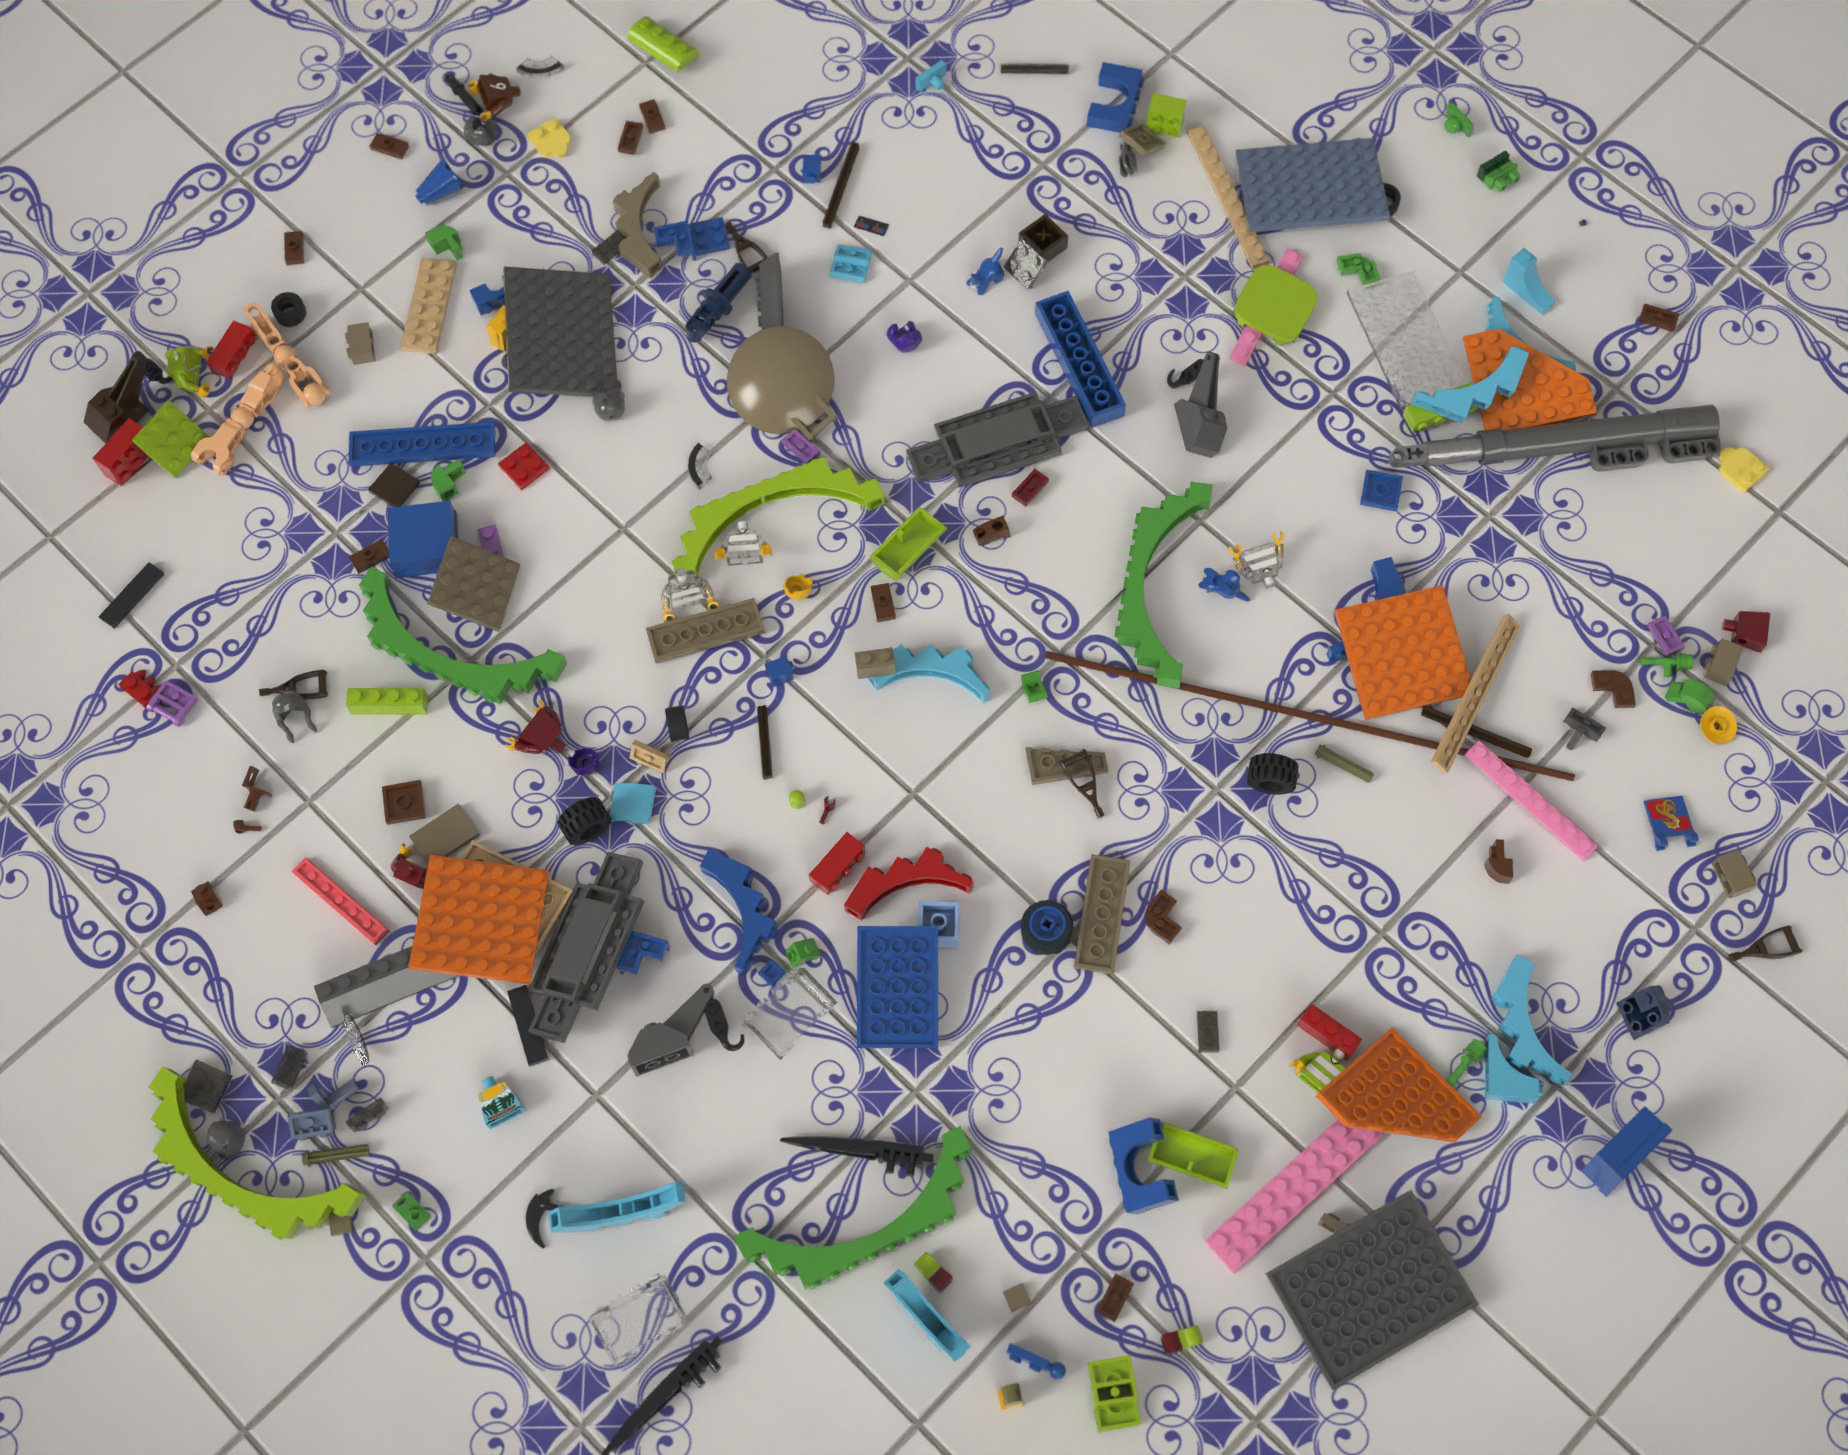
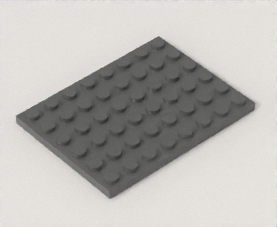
M504 266L503 282L509 392L593 397L597 392L606 393L610 389H618L610 274Z
M1412 1190L1407 1191L1265 1273L1331 1390L1336 1389L1479 1305Z

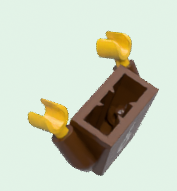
M490 73L480 75L478 82H469L471 94L476 95L480 93L485 109L489 111V113L484 112L480 116L481 120L484 121V125L487 124L488 119L496 117L503 110L510 107L513 97L520 96V87L511 86L508 78Z

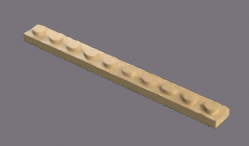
M1202 125L1188 129V136L1251 268L1255 269L1262 265H1268L1269 259L1256 232H1249L1245 209L1205 126Z
M1510 614L1503 615L1431 760V763L1442 774L1449 772L1520 628V625Z

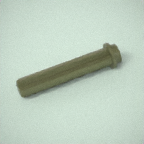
M1325 744L1318 746L1315 752L1318 759L1321 757L1367 783L1372 780L1374 773L1326 748Z
M368 1144L314 1152L306 1150V1153H302V1163L310 1167L311 1164L365 1157L370 1155V1148Z

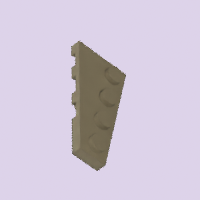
M1025 747L1032 785L1068 780L1060 764V759H1066L1079 752ZM1087 751L1095 775L1108 773L1105 753ZM1086 758L1066 767L1072 779L1092 776Z

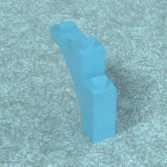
M900 1269L894 1272L883 1284L907 1315L922 1329L929 1340L954 1362L964 1356L971 1347L968 1342L936 1311L905 1273Z

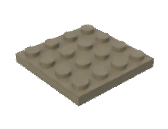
M450 536L427 604L498 632L521 564Z

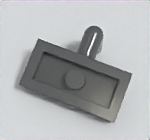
M1572 707L1563 722L1568 724L1569 727L1576 729L1566 747L1569 750H1573L1583 734L1597 742L1606 727Z

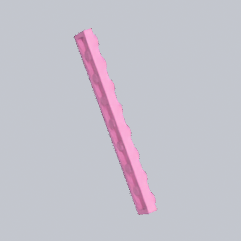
M1287 248L1277 268L1294 275L1303 258V254ZM1246 325L1229 360L1246 367L1263 333Z
M1478 741L1464 755L1581 860L1585 861L1598 847L1595 842L1483 743Z

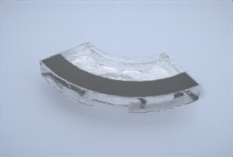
M552 56L540 61L527 58L516 70L518 73L531 78H536V76L549 77L563 70L564 65Z
M698 442L690 453L688 470L693 484L700 490L712 479V475L707 470V463L712 454Z
M350 1013L344 1016L343 1027L350 1039L353 1053L361 1065L364 1066L370 1063L368 1049L362 1033Z

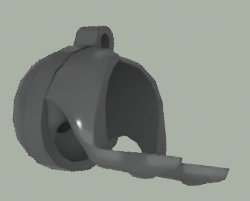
M617 380L618 389H610L606 393L597 392L593 395L594 410L599 418L604 421L616 420L624 413L625 394L621 391V382Z
M289 690L280 693L273 699L272 711L277 725L286 733V737L291 743H294L293 733L284 723L291 709L304 711L308 727L315 733L317 732L315 724L311 721V710L301 695Z

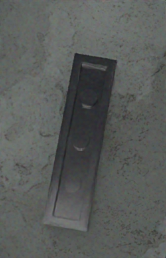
M148 562L98 616L100 620L115 629L164 575L163 571Z
M527 985L507 991L529 1067L548 1061L543 1038L528 1032L536 1014Z

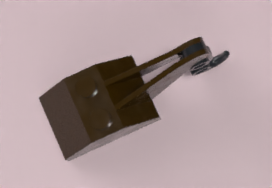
M137 351L132 355L113 387L101 389L87 404L83 423L105 444L129 418L137 423L149 411L139 400L144 375L150 381L159 382L160 384H168L173 380L170 375L164 378L162 369L141 351Z

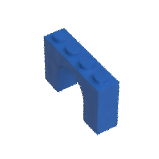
M1107 62L1102 63L1098 86L1118 90L1127 99L1115 106L1091 102L1087 115V127L1120 133L1121 130L1132 126L1133 118L1131 116L1136 113L1137 104L1135 102L1139 101L1141 94L1139 87L1143 88L1145 77H1142L1143 70Z
M1147 1118L1108 1132L1110 1137L1109 1144L1114 1155V1166L1117 1169L1119 1178L1118 1185L1122 1192L1123 1206L1126 1213L1139 1214L1179 1201L1174 1180L1162 1179L1145 1185L1138 1179L1135 1173L1134 1165L1138 1152L1149 1144L1165 1139L1160 1119Z

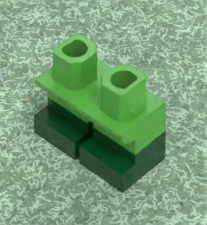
M1506 150L1479 167L1477 177L1490 190L1495 187L1499 192H1502L1508 186L1507 179L1512 184L1520 180L1521 175L1517 171L1518 164L1512 163L1509 159L1510 154Z

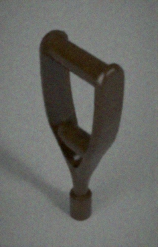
M728 223L726 228L734 236L736 252L740 263L747 267L740 252L751 247L763 259L747 268L751 273L759 270V263L767 259V255L757 244L739 235L732 223Z
M315 670L299 674L278 687L259 689V695L280 694L285 692L287 687L288 691L296 692L297 682L318 677L319 692L298 694L304 699L325 698L328 696L326 687L327 671Z
M1082 749L1077 754L1063 760L1060 759V764L1067 778L1091 802L1095 808L1094 812L1097 818L1105 816L1097 802L1096 777L1087 751ZM1086 758L1092 774V781L1078 786L1066 767ZM1093 789L1092 795L1086 793L1087 791Z
M1788 925L1765 934L1748 949L1742 952L1731 953L1728 957L1731 962L1742 959V957L1782 959L1798 955L1803 950L1800 949L1791 930L1792 926ZM1784 932L1792 952L1769 954L1763 939Z

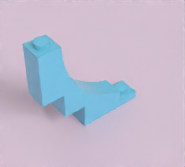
M1511 347L1499 368L1486 379L1464 388L1437 389L1432 397L1426 392L1417 391L1412 397L1410 404L1462 423L1466 419L1471 405L1487 410L1492 403L1495 392L1509 398L1513 395L1529 353L1520 347Z

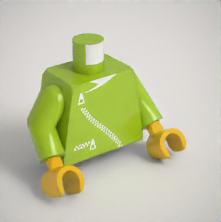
M179 346L176 349L168 350L165 353V357L168 359L167 373L182 390L196 391L200 397H206L209 394L207 391L211 387L208 384L198 387L201 357L199 355L204 359H208L210 357L208 352H211L214 348L208 346L201 350L199 347Z

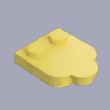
M556 117L526 133L528 139L543 157H564L571 144L570 135Z
M1726 447L1721 450L1719 455L1722 462L1719 467L1720 474L1742 493H1745L1770 469L1746 448L1735 450L1734 448Z

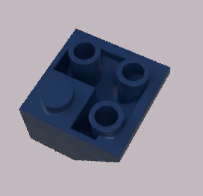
M1661 985L1649 986L1616 1003L1633 1040L1670 1023V1004Z

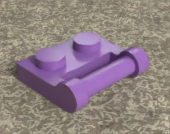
M165 680L147 704L146 709L152 713L156 712L173 721L174 725L180 727L184 723L187 714L198 701V698ZM160 701L176 708L179 712L175 715L159 706Z

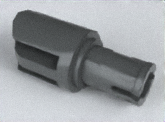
M1123 142L1124 148L1123 144H1120L1119 166L1121 176L1128 177V174L1131 175L1134 171L1137 172L1138 169L1136 156L1131 152V146Z

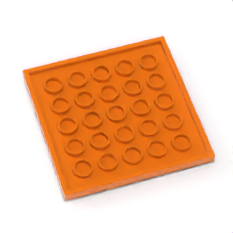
M1443 585L1344 607L1334 611L1365 720L1463 697L1471 678Z
M430 855L409 969L531 985L549 870Z

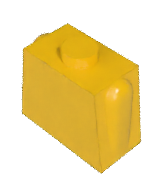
M503 305L487 325L490 344L505 352L507 345L505 306Z

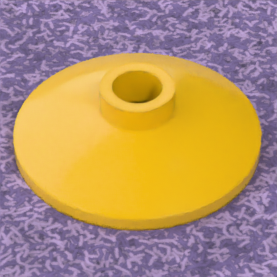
M1714 706L1703 713L1700 727L1708 741L1714 744H1725L1730 742L1736 735L1737 721L1733 713L1727 708Z

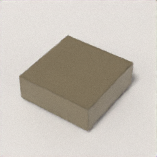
M336 1214L328 1216L332 1237L353 1232L352 1218L350 1216H344L343 1218Z
M1023 1283L1003 1292L1011 1312L1031 1304Z

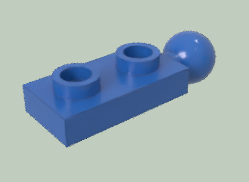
M1011 1343L1009 1344L1006 1354L1010 1355V1360L1019 1364L1023 1361L1029 1364L1028 1368L1039 1373L1041 1370L1048 1371L1050 1376L1056 1380L1062 1379L1065 1376L1066 1368L1061 1362L1050 1363L1047 1359Z

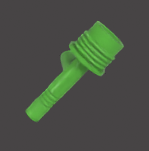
M1676 652L1675 658L1641 657L1640 665H1664V677H1672V665H1675L1676 671L1693 669V655Z
M1473 1039L1462 1050L1466 1055L1461 1057V1063L1448 1078L1447 1082L1453 1087L1472 1061L1480 1062L1487 1047L1477 1039Z

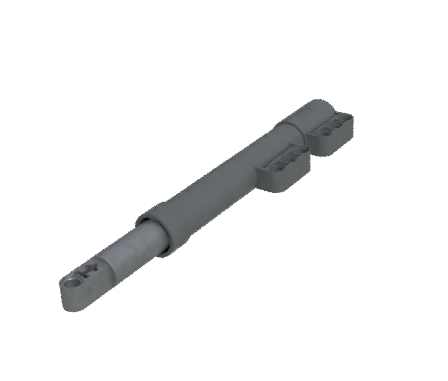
M1711 404L1658 410L1655 413L1515 429H1489L1477 431L1476 435L1472 437L1428 441L1419 445L1397 447L1389 455L1388 462L1394 468L1425 465L1427 467L1478 461L1480 465L1503 463L1508 460L1588 451L1591 467L1595 471L1601 472L1639 467L1649 457L1647 445L1657 443L1661 446L1662 457L1667 463L1711 459L1721 449L1719 438L1720 421L1716 407ZM1707 446L1712 448V452L1707 449ZM1689 448L1694 450V454L1689 452ZM1671 450L1676 452V456L1671 454ZM1395 454H1399L1402 460H1397ZM1635 454L1639 455L1641 460H1637ZM1616 456L1621 457L1623 462H1619ZM1598 458L1603 459L1605 464H1601Z

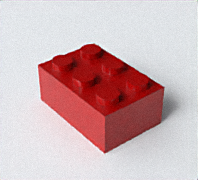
M130 418L92 458L102 473L120 486L127 482L131 475L148 458V455L131 441L143 427Z

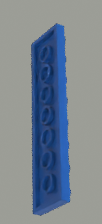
M494 422L349 432L348 464L350 467L495 457Z

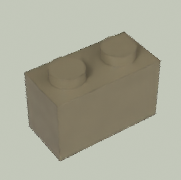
M369 322L347 325L348 333H345L347 344H349V348H347L348 358L352 359L354 365L376 362L373 332Z
M1721 638L1718 644L1714 643L1710 651L1712 658L1707 660L1704 670H1706L1704 678L1727 686L1734 675L1744 647Z
M893 647L855 652L858 679L896 674Z
M1739 850L1718 856L1711 863L1729 899L1750 892L1757 885L1754 874L1747 867L1746 858L1741 855Z

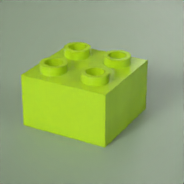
M1153 93L1148 109L1147 127L1154 133L1179 138L1184 123L1187 100Z

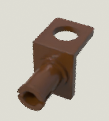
M249 766L242 786L248 789L250 793L243 808L255 812L261 796L272 797V794L253 787L259 769Z

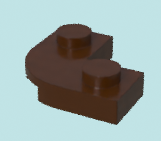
M1615 670L1591 672L1593 691H1612L1615 708L1635 707L1633 684L1625 674Z
M1161 889L1149 904L1145 920L1148 928L1170 945L1182 927L1167 917L1176 905L1177 900Z

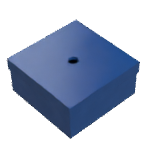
M451 501L387 508L389 563L395 578L437 574L450 536L459 539L458 515Z
M1644 1106L1591 1159L1581 1172L1607 1197L1673 1129L1666 1123H1663Z

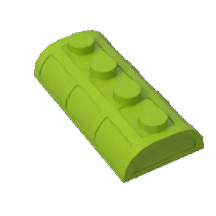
M648 16L641 18L629 30L627 37L629 41L677 73L700 56V52Z
M919 507L870 555V558L879 570L892 580L897 581L948 528L923 508Z
M1161 1122L1165 1139L1152 1144L1147 1161L1227 1189L1239 1149Z

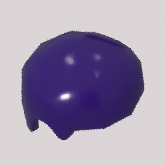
M582 748L575 750L572 757H568V765L577 775H590L598 767L599 757L593 749Z

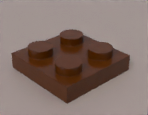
M421 780L382 786L385 822L387 825L426 818Z

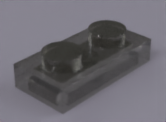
M616 230L592 250V255L605 265L619 253L618 245L626 237Z
M1197 1011L1198 1053H1219L1217 1011Z
M287 1045L271 1084L292 1091L308 1053Z
M380 1097L348 1119L346 1123L354 1133L362 1131L369 1125V1122L384 1116L389 1107Z

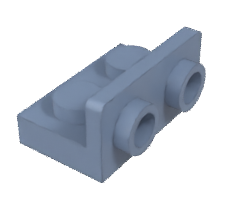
M330 1107L289 1113L287 1115L291 1139L304 1141L310 1139L311 1136L327 1137L336 1128V1123H333Z

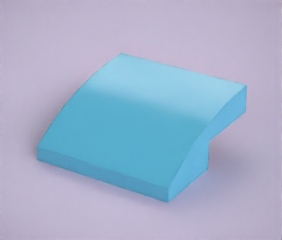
M838 244L834 253L830 277L864 283L872 250Z
M615 783L609 814L612 818L611 821L649 824L656 787L637 783Z

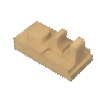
M635 740L632 743L629 758L664 773L666 764L670 760V753L664 754L660 748L653 749Z

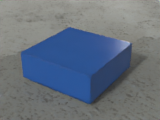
M770 959L758 972V975L771 987L786 974V971L773 959Z

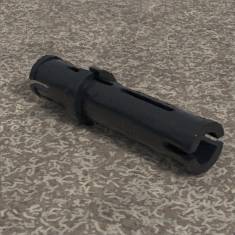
M453 74L447 75L444 81L452 88V92L458 95L474 115L480 114L482 107L468 93L464 84L459 82Z

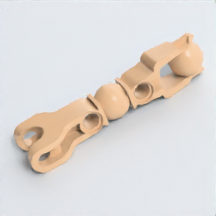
M256 302L248 304L244 308V312L251 322L254 332L273 353L275 362L284 367L285 371L288 372L290 376L289 383L295 394L308 409L310 405L317 406L325 400L326 395H331L330 390L323 384L312 367H306L297 358L295 349L287 345L285 340L282 339L280 333L261 306ZM253 309L259 311V314L255 317H252L250 311ZM305 379H313L315 383L306 385L302 393L299 389V382H303Z
M270 363L250 381L249 388L242 397L241 402L238 403L240 407L232 411L231 419L227 418L212 437L204 438L197 443L191 453L193 461L202 464L210 457L215 456L216 459L213 463L215 473L224 476L234 465L233 451L246 433L245 429L253 424L254 417L257 418L268 404L273 403L280 390V386L284 383L285 372L277 363Z

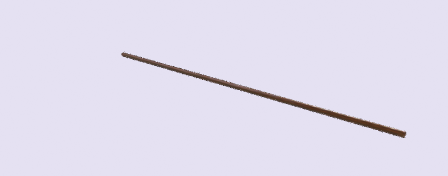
M1047 651L1045 655L1046 659L1157 684V678H1154L1152 675ZM1180 682L1179 690L1436 750L1440 742ZM1460 748L1457 755L1464 756L1470 749ZM1497 756L1509 767L1574 781L1575 778L1573 773Z

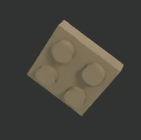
M1143 123L1121 130L1119 135L1126 144L1134 148L1143 157L1164 149L1166 145L1165 141Z

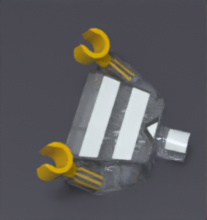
M741 521L737 523V530H731L729 537H726L720 547L715 549V560L723 558V561H726L727 558L728 566L763 563L764 555L770 554L773 556L771 546L763 536L757 534L756 529H749L747 522Z
M1280 531L1281 537L1279 539H1276L1275 532L1272 533V539L1276 541V544L1270 542L1242 551L1241 545L1235 544L1236 552L1233 551L1232 547H1229L1228 552L1234 555L1233 561L1237 572L1246 579H1250L1253 584L1263 582L1266 589L1275 586L1273 578L1278 575L1284 560V547L1281 543L1285 538L1284 533Z
M677 569L675 575L668 577V584L664 586L660 594L662 609L665 610L662 615L664 622H666L667 616H671V619L675 620L673 613L670 612V608L673 611L706 602V598H708L709 610H712L711 604H716L717 608H719L718 600L713 598L714 593L709 581L700 575L696 576L693 570Z

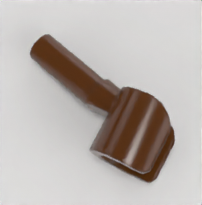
M243 820L233 821L237 834H242L245 831H262L260 826H245Z

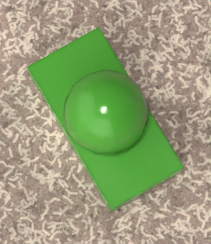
M1452 102L1448 104L1446 115L1449 118L1445 121V129L1449 133H1456L1461 130L1467 137L1471 136L1474 124Z

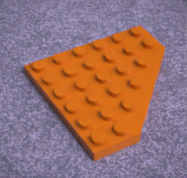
M1499 328L1463 336L1462 340L1473 385L1493 374L1499 368L1511 347H1520L1529 353L1513 395L1509 398L1495 392L1492 403L1487 410L1479 408L1484 430L1498 428L1506 430L1550 425L1597 415L1589 379Z
M1390 1028L1315 1096L1345 1127L1454 1143L1482 1117L1393 1028Z

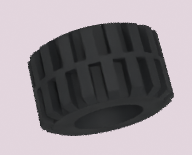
M1263 753L1254 755L1250 758L1247 784L1251 788L1266 794H1288L1296 789L1299 765L1293 759L1280 754Z
M589 797L568 807L558 818L557 825L569 844L576 846L590 842L600 836L609 827L612 818L598 797Z

